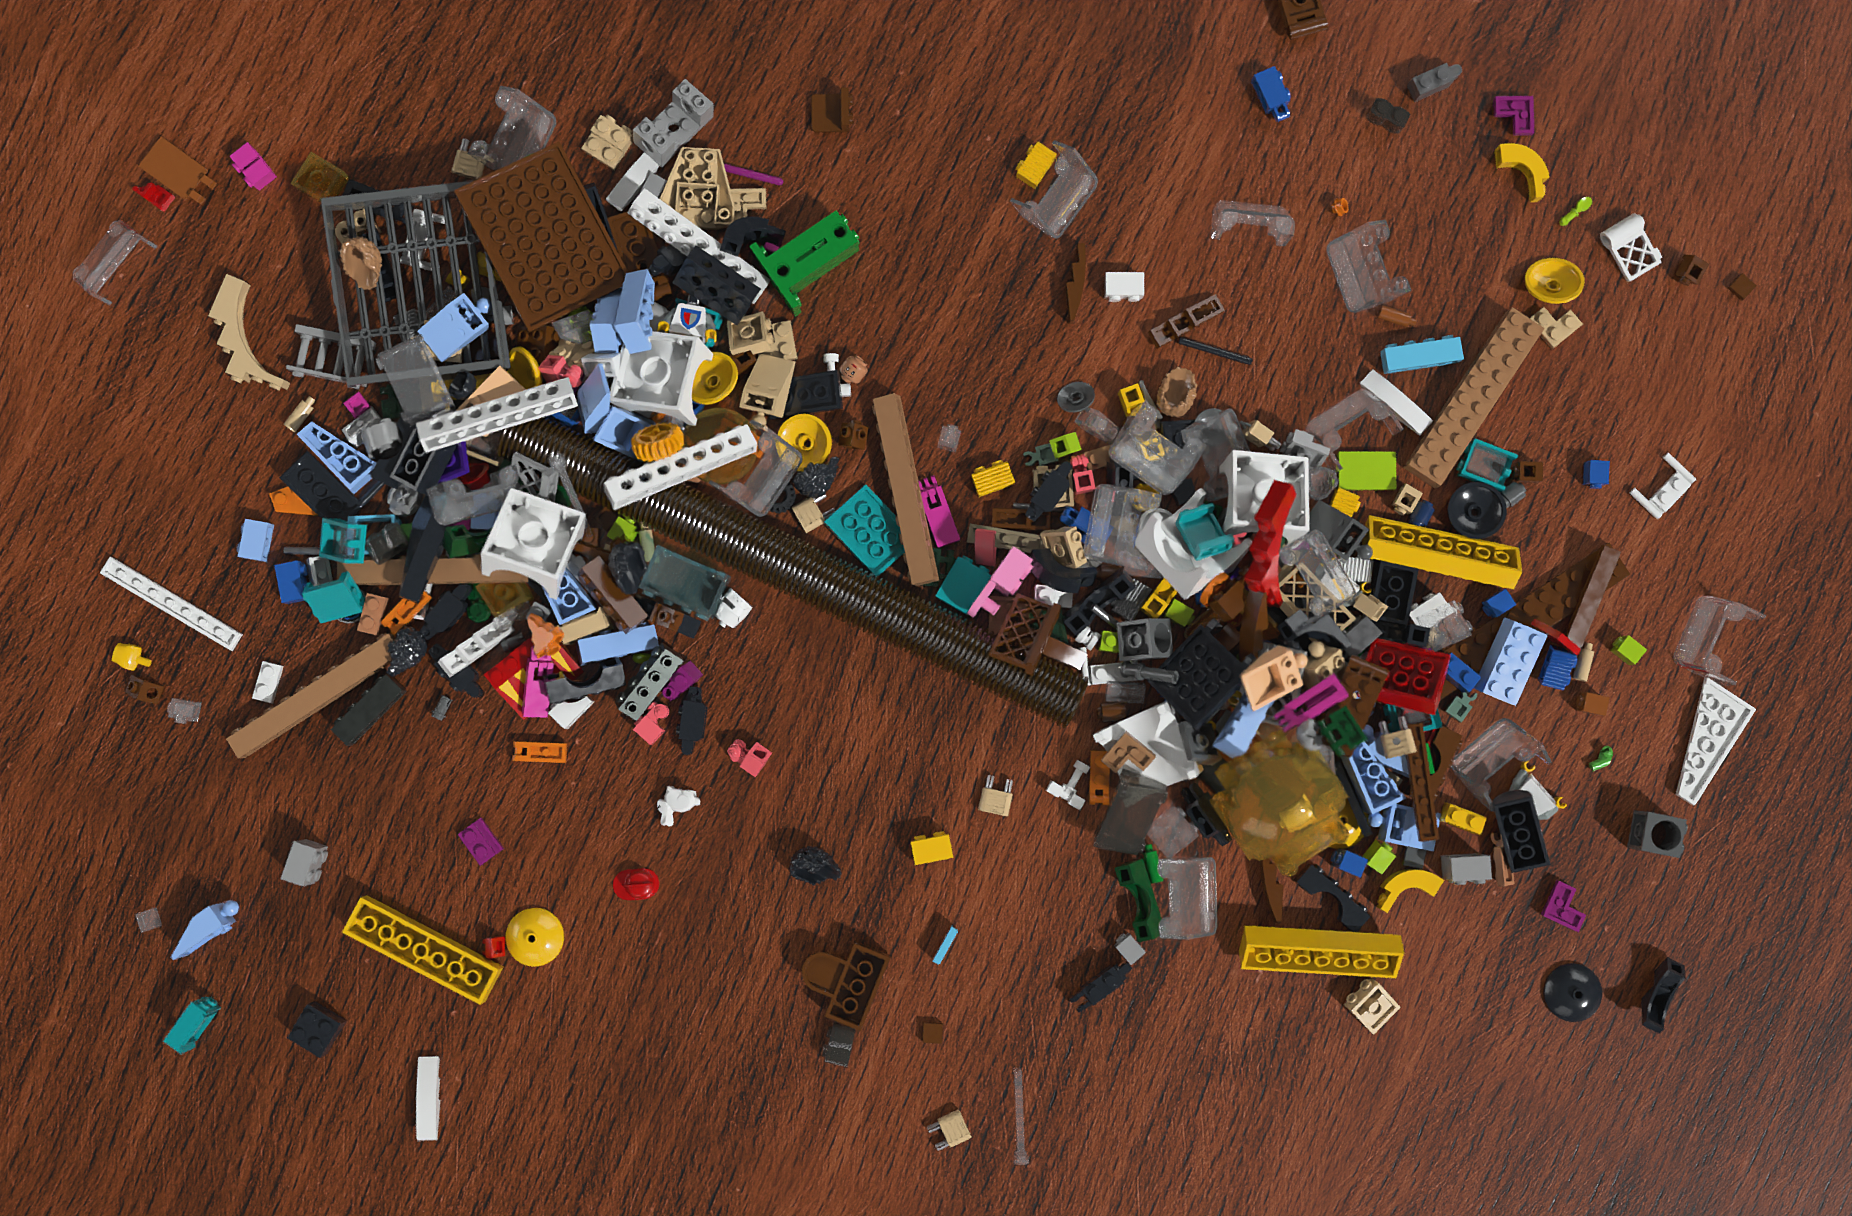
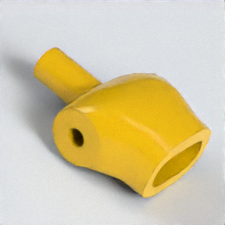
M118 643L112 655L113 662L124 669L132 671L136 669L138 664L149 667L152 662L150 659L141 657L142 648L133 644Z

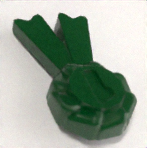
M473 583L472 591L468 596L471 602L467 607L468 618L475 623L485 622L491 615L490 605L483 601L484 583Z

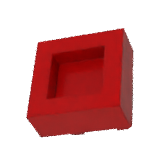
M504 936L485 938L482 941L486 945V951H483V955L486 958L505 956Z

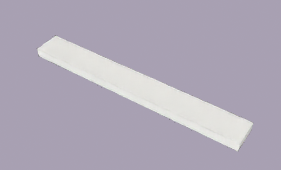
M109 557L100 574L230 651L234 650L243 635L113 557Z

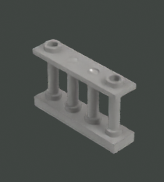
M296 324L295 332L301 335L302 341L296 367L287 365L286 369L291 371L293 376L303 378L304 375L347 383L346 377L341 376L344 359L340 333ZM312 338L319 339L321 343L315 369H304L309 342L312 341ZM363 338L350 339L351 346L356 347V350H358L354 365L356 377L361 375L365 357ZM371 340L372 350L375 351L376 343ZM331 342L338 343L339 350L333 374L323 373L328 344L330 345ZM367 384L356 385L357 387L351 388L359 389L360 386L367 387Z

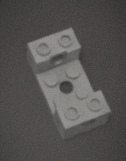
M684 79L672 91V102L652 122L645 117L633 129L634 144L659 166L663 167L713 118L714 104L690 82ZM670 125H677L679 129L676 132H672L668 127Z

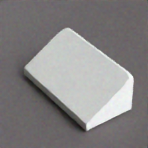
M590 353L581 358L585 377H589L598 364L603 365L606 377L619 376L620 353Z
M371 407L343 428L342 431L348 441L357 448L363 444L361 429L367 425L379 424L382 418Z
M320 556L306 559L309 581L313 586L333 581L329 559Z

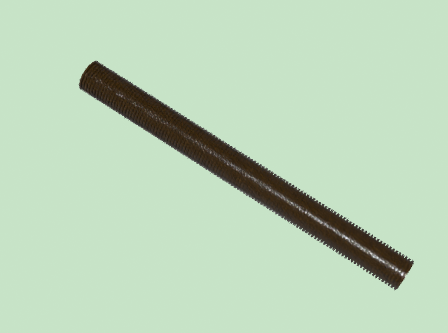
M544 416L505 428L501 432L497 446L498 457H503L504 460L512 462L513 454L517 452L548 468L554 465L560 468L557 485L565 487L571 492H576V494L586 497V499H591L592 502L601 504L602 507L612 509L613 512L622 514L623 517L633 519V522L643 524L644 527L654 529V532L664 534L665 537L674 539L675 542H680V544H685L686 547L695 549L696 552L706 554V557L716 559L722 565L727 563V567L732 566L733 570L737 569L743 575L753 576L754 580L758 579V582L763 581L764 585L768 584L769 587L774 585V590L779 588V592L784 591L785 595L789 594L795 600L800 598V602L805 601L806 605L811 603V607L816 605V610H819L821 607V612L826 610L827 615L832 613L831 617L837 615V620L841 618L842 622L847 620L848 625L853 623L852 627L858 625L857 629L861 630L863 628V632L868 630V635H871L873 632V637L879 635L878 639L884 638V642L889 640V645L895 643L894 647L900 645L899 649L905 648V653L910 650V655L916 653L915 657L918 658L920 655L921 660L926 658V663L931 660V665L937 663L936 667L939 668L941 665L942 670L947 668V673L952 670V675L958 673L957 677L960 678L962 675V680L968 678V683L973 681V685L979 683V688L983 685V690L989 688L988 692L994 691V695L999 693V698H1002L1004 695L1005 701L1010 698V703L1015 701L1016 706L1020 703V708L1026 706V711L1031 708V713L1036 711V716H1039L1041 713V718L1046 716L1047 721L1052 719V723L1057 721V726H1060L1061 723L1062 728L1069 725L1089 683L1088 676L1083 678L1084 675L1080 674L1078 676L1077 671L1074 673L1072 669L1067 671V666H1064V668H1062V664L1057 666L1056 661L1052 664V659L1050 658L1046 661V656L1040 658L1033 675L1025 673L1026 669L991 657L989 652L998 633L994 636V631L988 633L989 629L986 628L984 631L983 626L978 628V623L973 626V621L967 623L968 619L965 618L963 621L962 616L957 618V613L952 616V611L946 613L947 609L944 608L942 611V606L936 608V603L931 605V601L925 603V598L921 601V596L915 598L916 594L910 595V591L905 593V588H902L900 591V586L894 588L895 584L889 585V581L884 583V578L880 580L879 576L873 578V573H870V575H868V571L863 573V568L859 570L858 566L853 568V563L848 565V561L842 563V558L837 560V556L832 558V553L827 555V551L822 552L821 548L817 549L816 546L811 548V543L806 545V541L801 542L800 538L796 539V536H791L790 533L780 532V528L775 529V526H770L769 523L760 521L759 518L754 519V516H749L748 513L739 511L738 508L728 506V503L723 504V501H718L717 498L708 496L707 493L702 494V491H697L696 488L687 486L686 483L681 482L614 510L604 491V482L610 477L621 476L630 469L636 470L641 468L645 463H640V461H635L634 458L614 451V449L594 441L593 438L583 436L582 433L573 431L572 428L563 426L561 423H557V421H552L551 418ZM518 461L519 466L524 467V469H526L524 464ZM533 469L537 475L542 477L541 471ZM641 478V479H640L642 482H647V481H649L648 478ZM624 485V486H622V488H623V489H630L631 486H629V485ZM1015 642L1009 643L1011 650L1020 648L1018 643L1016 646ZM1005 645L996 649L997 652L1002 654L1008 652ZM1023 652L1014 655L1016 659L1024 661L1026 658Z

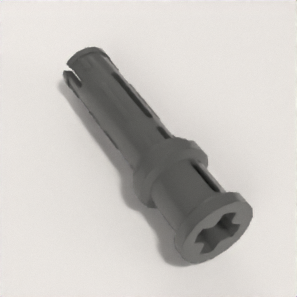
M1124 661L1120 669L1123 678L1134 677L1136 680H1143L1145 678L1173 684L1178 681L1177 671L1146 667L1143 663L1132 664L1130 661Z

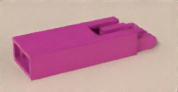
M933 475L930 476L933 484L929 485L927 478L923 479L924 487H922L920 480L918 482L927 521L937 548H941L960 541V537L941 486H938ZM934 495H936L939 507L931 509L927 497H930L931 503L934 504L936 503Z
M532 646L530 658L527 660L522 715L523 717L548 718L549 700L546 695L543 675L553 673L554 662L551 656L547 655L538 659L533 651L534 646ZM535 668H538L537 675L542 676V680H533Z
M1332 674L1284 706L1285 709L1274 715V718L1278 720L1284 717L1278 724L1281 727L1288 723L1282 729L1284 733H1287L1296 726L1299 727L1307 719H1315L1349 697L1336 676ZM1304 703L1309 708L1306 712L1302 708L1296 713L1294 711Z

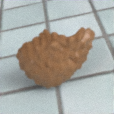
M359 236L342 242L339 251L344 266L343 270L346 271L345 274H349V277H352L357 282L358 288L362 287L363 290L375 288L382 267L380 251L372 241Z
M1177 367L1172 369L1170 373H1166V378H1163L1157 394V405L1165 415H1170L1171 417L1183 416L1193 405V401L1197 396V383L1194 378L1195 374H1192L1191 370Z

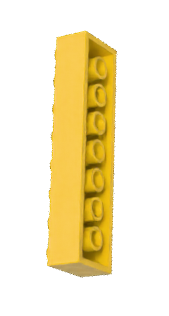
M1371 515L1368 516L1365 527L1369 530L1362 539V545H1369L1373 549V555L1370 559L1382 560L1510 589L1515 588L1522 574L1518 547L1481 539H1471L1458 534Z
M368 895L360 897L342 933L480 1005L487 1000L504 967Z
M1245 926L1239 948L1241 969L1396 978L1404 956L1401 935Z

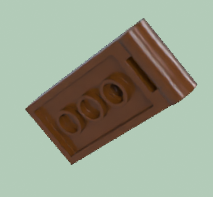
M1277 0L1285 30L1287 29L1290 40L1328 29L1321 0H1299L1301 3H1297L1296 0Z
M627 212L607 218L618 253L628 273L640 271L642 266H647L648 269L656 258V252L658 251L653 232ZM664 273L657 276L651 275L655 283L654 301L673 296L668 278Z
M1352 654L1340 681L1349 697L1327 711L1324 718L1327 726L1332 723L1329 715L1347 706L1363 731L1389 670ZM1353 693H1358L1360 698H1354ZM1337 729L1331 731L1337 741L1342 739ZM1322 736V746L1330 749V744L1326 737ZM1346 744L1341 746L1345 752L1344 756L1351 758L1355 748L1350 750Z

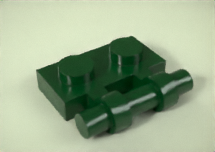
M1347 706L1329 715L1332 721L1330 725L1327 726L1324 720L1317 723L1320 728L1319 732L1322 736L1326 737L1331 751H1335L1338 758L1345 754L1341 746L1346 744L1352 750L1368 740ZM1337 729L1342 739L1337 741L1331 731Z

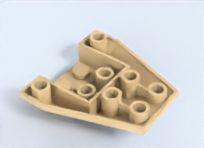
M682 147L660 200L700 229L719 230L727 228L734 222L735 205L720 149Z

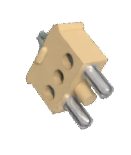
M1258 420L1249 423L1239 422L1244 428L1240 435L1257 447L1265 445L1272 451L1275 448H1280L1281 443L1272 437L1274 432Z

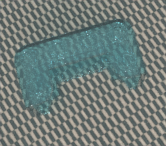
M657 545L649 562L647 573L644 574L639 588L643 589L642 594L656 599V596L664 598L663 603L673 606L674 603L681 606L680 610L689 614L694 611L697 617L709 621L710 618L714 619L715 612L720 600L724 596L731 576L723 572H717L713 568H709Z

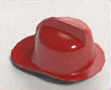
M487 462L468 463L469 473L450 480L454 484H464L472 491L490 487L489 464Z
M627 869L616 875L613 880V889L615 894L623 900L648 899L658 891L659 879L655 872L650 869Z

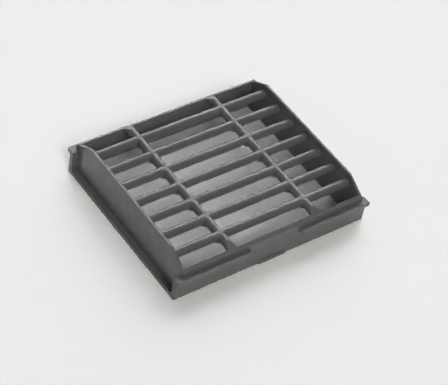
M473 181L321 198L332 274L333 300L337 310L348 388L357 387L356 385L492 369L499 366L504 369L511 368L502 302L498 300L494 267L485 252L493 315L485 316V313L480 314L487 323H495L499 360H491L488 333L485 331L480 335L483 354L482 362L472 363L470 344H467L463 347L464 364L453 365L452 362H445V366L433 367V360H425L426 368L414 370L409 332H417L424 326V320H427L417 250L429 248L438 313L445 305L437 247L448 246L456 299L463 294L456 245H468L475 303L483 298L475 243L480 241L477 235H474L473 227L464 211L466 236L455 237L450 199L456 198L454 190ZM442 200L447 234L445 239L435 240L430 201ZM423 202L427 241L416 242L411 203ZM403 204L408 243L397 244L391 205ZM384 206L389 244L377 246L372 208ZM345 210L348 236L352 239L356 237L353 210H365L369 241L374 243L380 254L390 253L400 319L399 326L389 327L380 269V276L375 288L381 327L369 329L364 290L362 287L358 288L355 281L361 330L349 332L339 263L341 257L340 251L337 249L332 211ZM409 250L419 315V324L408 325L398 256V252ZM465 309L459 310V313L464 315ZM401 333L407 371L395 372L390 335ZM382 336L387 373L376 374L371 337ZM363 338L368 375L356 377L350 339Z

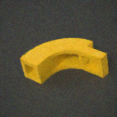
M1514 143L1500 144L1495 149L1496 168L1513 167L1520 170L1528 180L1530 203L1541 200L1545 195V185L1542 183L1549 178L1548 169L1542 158L1535 151L1524 145Z
M1420 869L1397 871L1386 878L1380 885L1386 892L1379 896L1376 907L1388 913L1398 895L1408 888H1418L1434 897L1444 880L1433 873Z

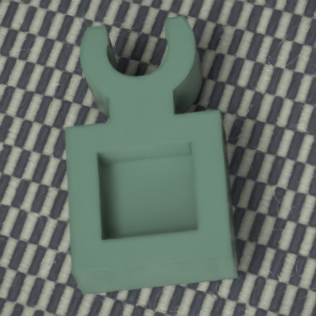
M1050 443L1035 447L1036 453L1030 451L1023 453L1024 457H1032L1030 462L1025 463L1027 467L1035 465L1038 461L1040 466L1059 462L1058 458L1055 459Z
M1461 692V697L1454 696L1444 712L1459 723H1462L1472 709V706L1468 703L1477 698V693H1473L1471 697H1468L1467 693Z

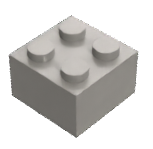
M307 839L294 841L281 879L300 886L314 884L320 879L322 873L320 868L327 859L328 852L326 851L328 846Z
M1480 853L1440 855L1442 879L1448 880L1449 883L1464 885L1468 881L1474 884L1486 883L1485 880L1492 879L1489 855Z

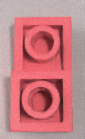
M979 528L975 530L976 564L995 566L996 531Z

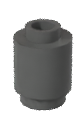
M1512 482L1504 491H1501L1500 493L1505 500L1506 508L1513 507L1526 497V488L1520 482Z

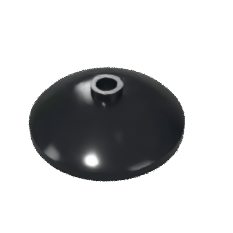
M1471 482L1458 488L1451 496L1447 509L1448 518L1453 528L1461 535L1471 539H1484L1492 536L1502 527L1507 515L1506 503L1501 493L1493 486L1483 482ZM1471 510H1476L1477 516H1473Z
M1567 963L1558 966L1548 975L1544 984L1543 995L1548 1009L1556 1017L1568 1022H1580L1590 1018L1598 1010L1602 1001V986L1596 974L1589 968L1576 963ZM1577 991L1580 992V996L1578 998L1575 997V993Z

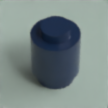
M1426 500L1418 501L1409 516L1410 520L1408 523L1421 527L1427 526L1435 511L1432 508L1433 504Z

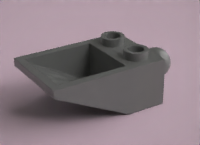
M1318 500L1309 513V531L1304 537L1344 564L1355 550L1358 557L1362 560H1368L1373 555L1371 546L1360 544L1369 529L1352 517ZM1355 532L1357 537L1353 538L1350 536V533ZM1339 548H1345L1346 553H1341Z

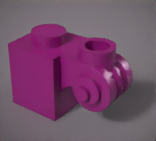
M689 661L671 676V682L665 684L662 690L663 696L670 701L678 699L680 693L692 687L703 674Z

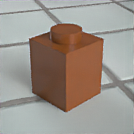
M1582 692L1576 700L1577 711L1596 716H1606L1610 697Z

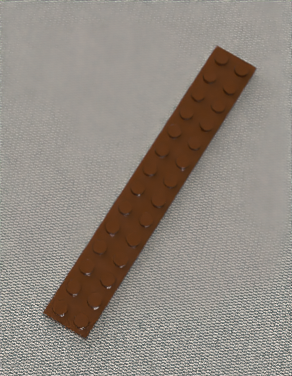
M1610 543L1604 544L1607 547L1613 548ZM1600 548L1516 602V605L1505 613L1487 621L1441 653H1453L1479 675L1504 617L1534 630H1537L1531 625L1534 619H1538L1552 627L1574 612ZM1620 558L1617 561L1606 590L1630 575ZM1446 678L1440 700L1458 689Z

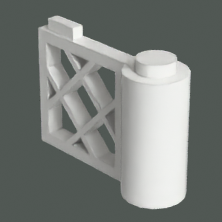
M1634 213L1600 234L1603 245L1610 250L1627 282L1634 280L1662 263L1660 260L1662 255L1658 248H1653L1644 231L1645 221L1643 217ZM1639 236L1643 241L1642 249L1633 247L1635 239ZM1619 248L1628 249L1626 259L1620 257L1617 252ZM1632 250L1641 252L1638 262L1630 260ZM1645 254L1651 255L1654 261L1650 265L1643 263ZM1629 263L1637 265L1636 273L1630 275L1627 270Z

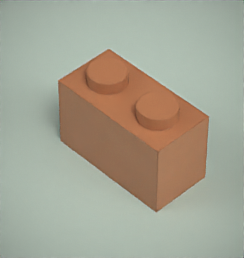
M367 593L357 631L378 636L382 635L385 627L381 624V621L388 615L392 599Z

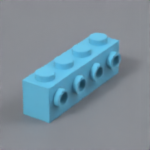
M1453 335L1444 336L1442 340L1436 341L1435 338L1424 339L1422 343L1409 341L1405 342L1403 346L1389 344L1380 352L1384 374L1454 364L1464 360L1460 337L1454 338Z

